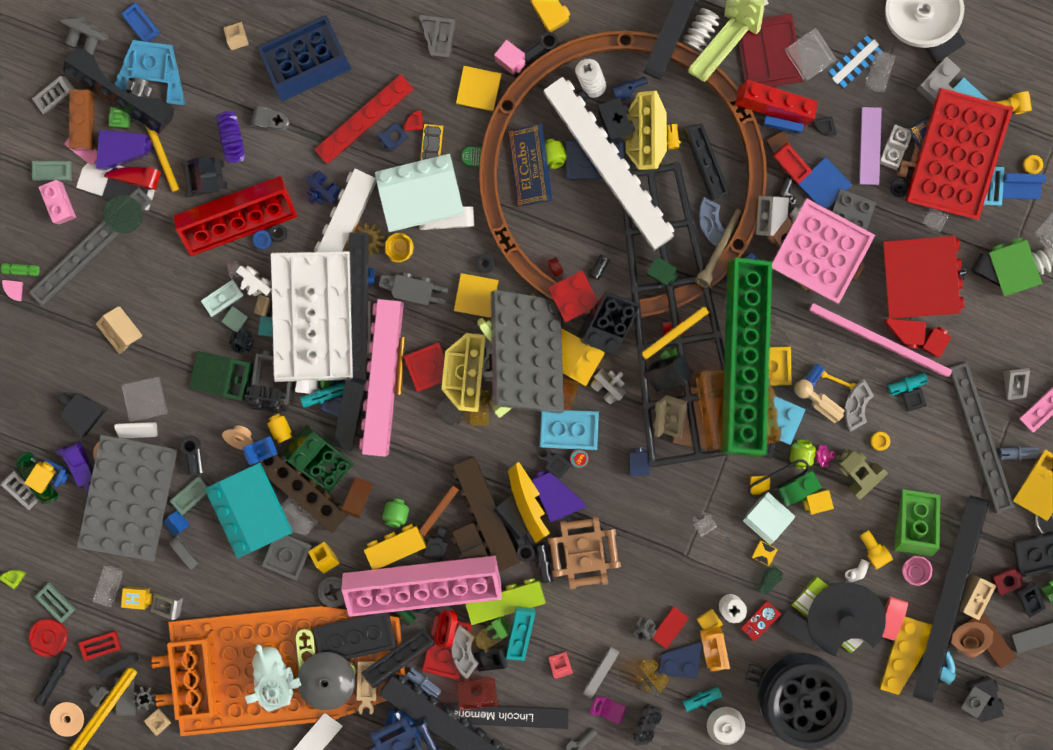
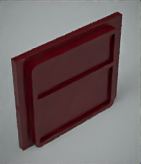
M792 13L762 18L761 29L757 34L748 30L739 40L738 48L744 82L748 79L770 87L803 82Z

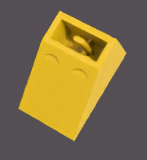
M1044 450L1013 502L1048 521L1053 513V454Z

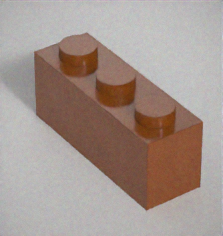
M70 90L69 148L73 150H94L95 93L90 90Z

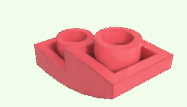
M889 597L884 607L886 626L882 637L896 640L907 611V601Z

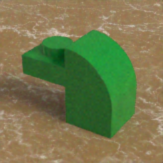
M811 470L777 488V491L784 504L788 506L805 499L806 496L822 487Z

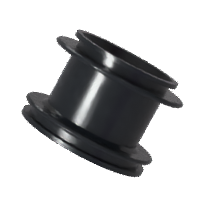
M794 653L778 659L766 670L759 684L758 705L764 720L780 739L790 745L805 749H815L829 745L843 734L851 720L853 702L846 680L827 661L816 655ZM813 678V683L805 686L806 679ZM789 684H795V689L792 692L786 691ZM826 690L827 696L822 699L819 698L820 693ZM805 699L810 702L808 706L803 702ZM791 703V708L788 711L782 710L784 704ZM822 709V714L819 717H815L816 712ZM800 716H805V721L798 724L797 719Z

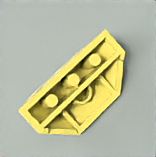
M657 91L638 92L636 99L628 109L629 114H627L628 120L633 121L635 131L633 132V138L626 141V154L638 170L657 169L667 152L666 111Z
M466 333L445 351L442 391L458 410L478 412L486 335Z

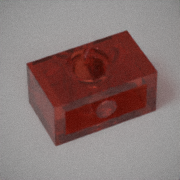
M487 676L475 681L464 679L457 683L460 710L499 706L495 678ZM480 689L482 693L479 696H474L473 691Z

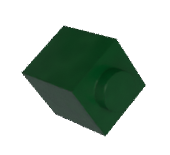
M656 257L646 275L667 287L668 283L673 284L678 274L675 273L676 267Z

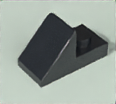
M1029 582L1013 591L1029 618L1046 609L1035 582Z

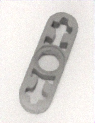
M610 646L582 692L583 695L590 699L593 697L617 658L618 650Z

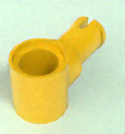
M1029 91L1012 94V97H1009L1007 100L996 102L1014 107V114L1032 111Z
M869 530L860 535L868 549L867 557L876 570L893 560L886 547L878 544Z

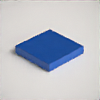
M826 157L805 179L797 184L816 204L825 209H828L837 200L840 189L846 191L852 186Z

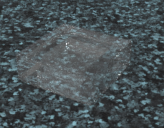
M930 208L922 224L940 233L949 215L938 209Z

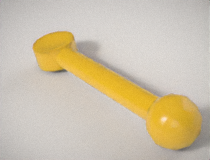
M824 371L820 376L821 378L826 377L830 380L849 387L850 390H852V388L856 385L855 383L850 384L836 377L828 375L826 371Z

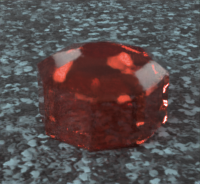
M556 257L548 261V267L554 276L557 277L563 274V269Z

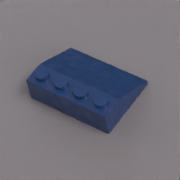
M327 15L257 47L272 84L282 102L351 70Z

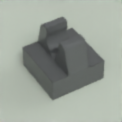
M93 685L88 691L93 696L90 702L94 706L100 707L112 688L100 685L96 687Z

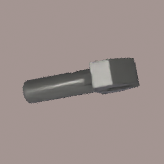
M591 729L579 741L569 740L566 750H571L573 747H578L577 750H583V747L597 735L596 730Z

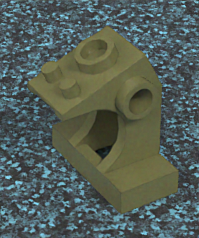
M846 448L841 455L836 457V463L841 466L839 470L846 477L850 475L855 481L848 490L859 500L888 475L885 469L876 462L869 467L865 462L867 458L859 450L856 452ZM863 466L866 472L858 478L855 472Z

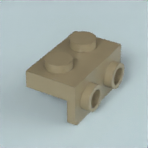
M666 395L656 403V419L653 425L656 437L663 433L680 439L684 436L687 401Z

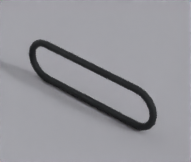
M796 460L751 484L748 488V494L753 498H760L767 492L774 491L807 473L809 463L805 460ZM799 462L807 465L802 473L760 495H753L751 493L753 486Z

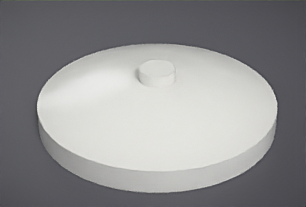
M887 0L885 6V18L891 32L902 42L921 48L938 46L948 41L958 31L964 16L963 0Z

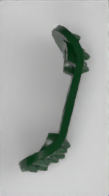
M24 452L16 461L17 468L25 481L37 464L31 452ZM50 483L41 494L29 487L36 499L42 504L51 503L58 498V493Z

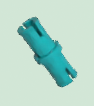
M925 372L909 378L904 377L901 381L887 385L891 396H894L901 392L913 391V388L928 384V378Z
M718 686L706 692H698V695L682 702L686 711L689 712L702 705L703 707L707 706V703L722 698Z

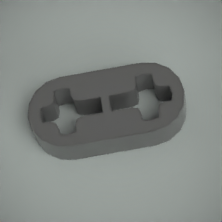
M175 536L169 541L173 550L190 569H194L200 564L196 555L179 536Z

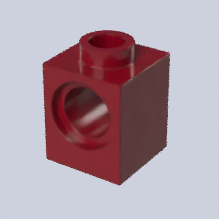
M1012 567L989 575L992 584L996 585L995 592L999 595L1022 587L1020 583L1022 581L1021 574ZM1006 576L1011 577V582L1008 585H1004L1003 582Z

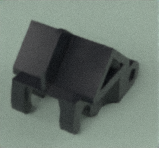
M198 157L181 162V167L184 169L187 191L185 197L203 196V194L219 192V188H227V182L223 181L222 168L225 167L224 161H215V157ZM191 166H195L197 190H194Z

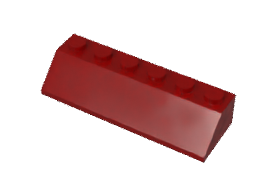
M278 176L174 215V222L177 233L190 257L297 218L298 216L282 176Z

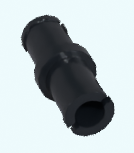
M546 543L534 545L538 561L536 565L539 567L541 583L553 582L550 568L552 563L548 558Z

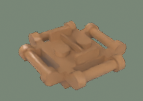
M593 516L592 519L572 522L560 521L562 536L547 538L551 548L554 568L552 571L553 577L568 575L570 590L576 589L578 586L602 583V585L608 584L606 569L621 567V562L618 561L615 541L616 529L600 530L598 516ZM594 526L595 530L574 534H568L567 531L570 529ZM603 536H607L611 562L605 563L601 538ZM562 542L564 544L567 568L561 569L558 543ZM597 570L601 572V576L574 579V574Z

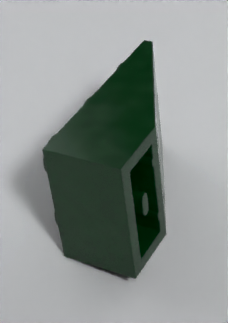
M197 351L189 388L245 401L254 363Z
M308 424L282 453L289 463L329 493L354 465L349 458Z

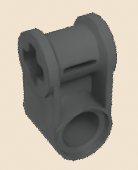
M254 106L250 125L263 129L284 131L289 127V119L280 111ZM281 118L283 122L277 124L276 120H280Z

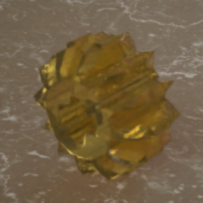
M365 223V230L361 226L357 228L360 233H369V236H373V239H371L373 242L369 244V255L372 256V249L377 253L380 252L376 247L377 245L384 247V244L379 242V240L385 239V236H378L382 229L379 228L375 231V224H372L369 229L368 223Z

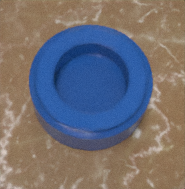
M261 230L254 234L253 244L256 248L266 250L272 245L273 239L267 231Z

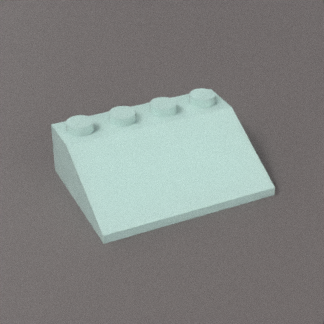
M450 154L375 172L389 232L464 214Z

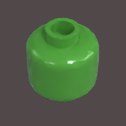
M394 498L393 501H388L385 504L382 514L385 525L400 528L401 525L406 524L409 507L404 504L405 501Z

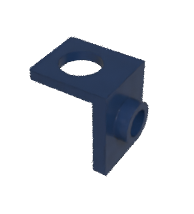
M395 123L383 134L381 132L377 134L380 138L378 140L380 145L385 150L389 148L391 152L409 138L398 123ZM394 130L401 133V138L398 141L390 139V133Z

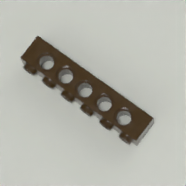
M282 452L272 456L274 458L272 465L266 464L265 459L252 464L254 466L261 463L267 478L331 533L348 516V514L341 512L342 503H335L332 500L333 496L328 491H321L317 487L319 484L311 478H306L303 472L292 466ZM281 467H285L288 470L286 478L281 477L279 474ZM295 480L302 481L303 488L301 490L295 489ZM310 492L317 494L318 499L316 502L309 501L308 495ZM324 505L331 506L332 513L330 515L324 514Z

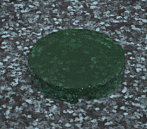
M127 195L113 197L107 202L104 208V220L111 230L117 233H130L140 226L143 219V211L136 199Z

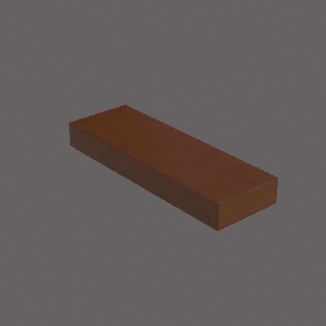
M984 612L980 620L971 617L966 621V623L979 622L986 624L993 631V641L986 650L999 668L1002 669L1017 658Z

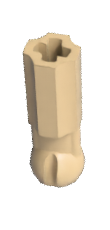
M799 380L795 384L794 391L797 396L812 400V406L833 423L841 420L845 410L823 393H815L811 382Z

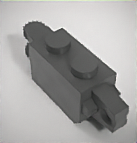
M401 272V275L396 274V276L381 275L379 282L380 287L392 291L394 298L429 306L430 301L445 305L446 300L432 297L433 290L448 293L447 288L430 283L431 279L420 276L419 280L413 279L412 274Z

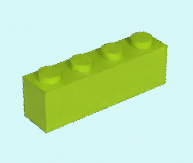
M529 578L524 580V584L516 585V583L506 585V589L501 590V600L465 603L471 625L515 613L516 607L532 608L546 604L539 579Z

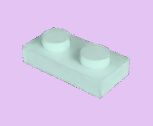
M232 279L201 300L211 317H214L242 298L244 294Z

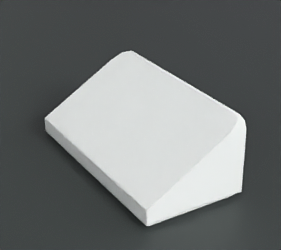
M156 422L114 425L119 438L157 437Z

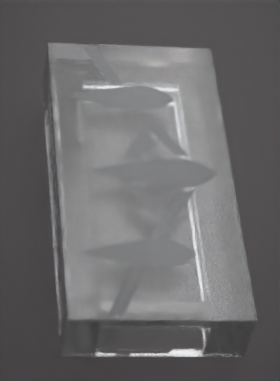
M880 50L876 51L865 88L880 93L885 92L896 56Z

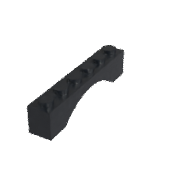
M77 46L64 60L63 72L68 77L74 78L85 88L97 93L102 99H106L114 104L116 108L122 109L133 119L146 125L148 129L160 134L173 119L174 108L159 98L136 96L115 86L101 72L95 57L81 47Z

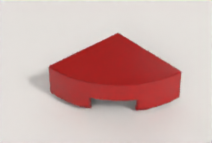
M422 110L416 111L408 117L404 125V132L424 130Z

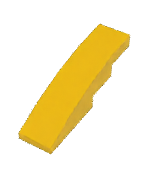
M518 462L508 470L511 489L522 519L535 543H537L550 533L540 519L545 513L535 499L539 492Z

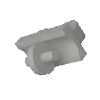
M601 369L594 376L595 379L591 387L598 392L604 386L609 391L604 396V399L609 404L616 400L620 401L626 394V391L622 388L625 383L620 379L623 375L622 372L616 375L611 370L607 374Z

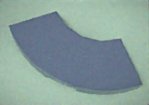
M703 197L699 208L700 227L706 239L714 247H717L725 231L719 221L721 206Z

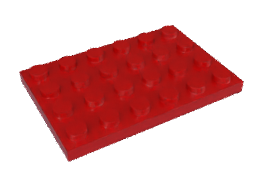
M939 88L905 201L979 220L1014 107Z

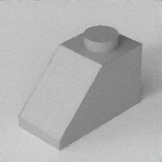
M759 196L756 235L773 236L788 217L789 198Z

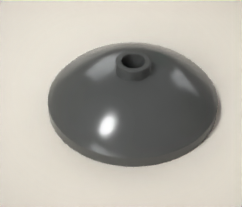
M320 652L309 657L301 666L297 677L301 683V686H298V690L302 698L310 706L320 710H332L342 706L349 700L355 688V673L351 664L343 656L333 652ZM323 680L328 681V686H323L321 682Z

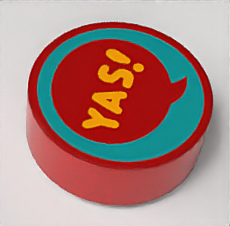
M576 449L570 455V462L575 468H584L589 462V456L585 450Z

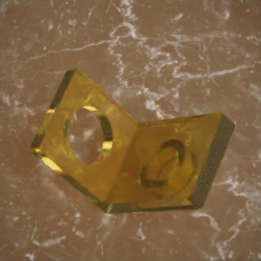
M480 391V396H483L485 399L479 401L478 412L470 411L471 426L489 425V391Z
M487 627L477 632V639H475L479 649H483L485 653L489 651L491 646L503 640L500 637L495 640L489 639Z

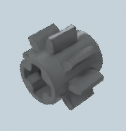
M137 77L134 78V81L128 80L126 89L131 94L141 97H149L152 88L148 87V81Z
M639 617L638 621L635 620L631 627L635 629L633 632L634 636L640 641H649L657 632L654 629V622L647 617Z
M141 686V691H134L133 694L137 698L133 699L132 702L138 703V709L143 706L148 710L150 703L155 705V701L152 698L156 696V693L151 694V687L144 689ZM147 694L149 700L142 702L141 696Z

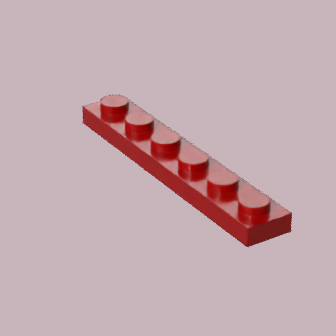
M400 74L314 150L328 165L409 95L414 88Z

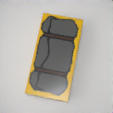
M424 124L420 161L441 156L443 126Z

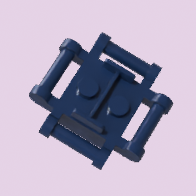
M402 715L399 717V720L377 731L369 732L374 744L366 747L364 750H424L415 734L417 731L421 733L429 750H440V748L435 745L425 720H420L411 725L406 716Z

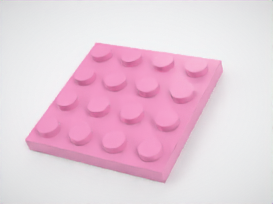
M806 199L772 262V269L839 304L875 235Z

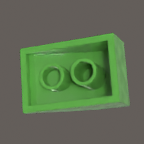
M903 489L895 531V551L933 556L938 551L940 544V495Z

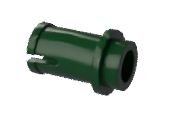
M409 610L394 612L407 626L416 620V617Z

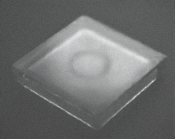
M817 28L784 49L805 82L837 60Z
M160 377L121 385L130 422L168 414Z

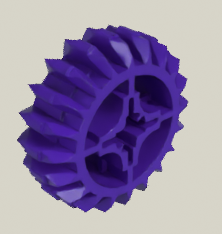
M233 111L218 113L216 116L217 127L226 162L238 163L243 161L245 158L244 147L236 114Z

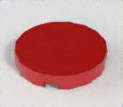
M47 618L33 625L28 639L35 653L40 656L50 657L57 655L65 648L68 634L67 629L58 620Z

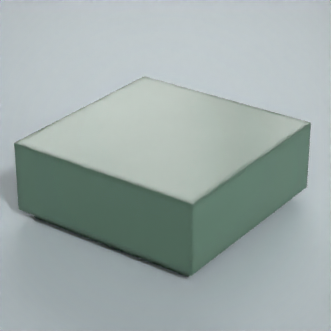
M232 306L222 320V323L238 333L249 317Z

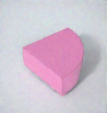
M2 280L6 294L14 300L22 301L23 282Z

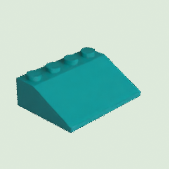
M261 463L205 488L237 558L293 533Z

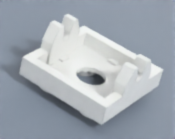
M240 266L236 272L244 278L241 284L242 290L246 288L247 294H253L255 297L262 293L272 297L271 281L258 277L260 273L253 267Z

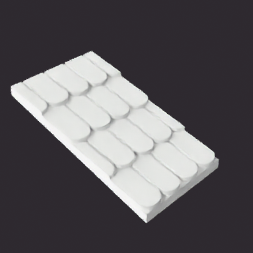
M349 252L271 253L275 382L346 380L347 377L353 378Z

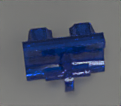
M320 170L312 177L308 176L305 179L317 190L316 192L311 188L307 190V193L311 196L309 202L312 204L317 201L321 205L324 202L320 197L322 194L334 204L337 201L335 198L341 189L332 182L325 190L321 185L328 177Z

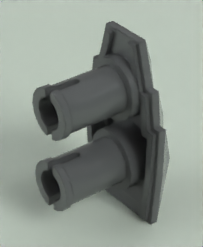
M68 17L60 20L61 23L70 27L65 43L76 47L80 34L84 33L87 35L82 49L91 55L95 53L98 40L109 38L107 34L83 17Z

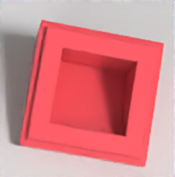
M567 652L548 657L555 679L573 674Z

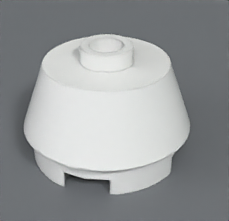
M721 707L713 711L709 716L707 731L715 742L722 745H730L737 742L744 734L745 721L741 713L736 709Z

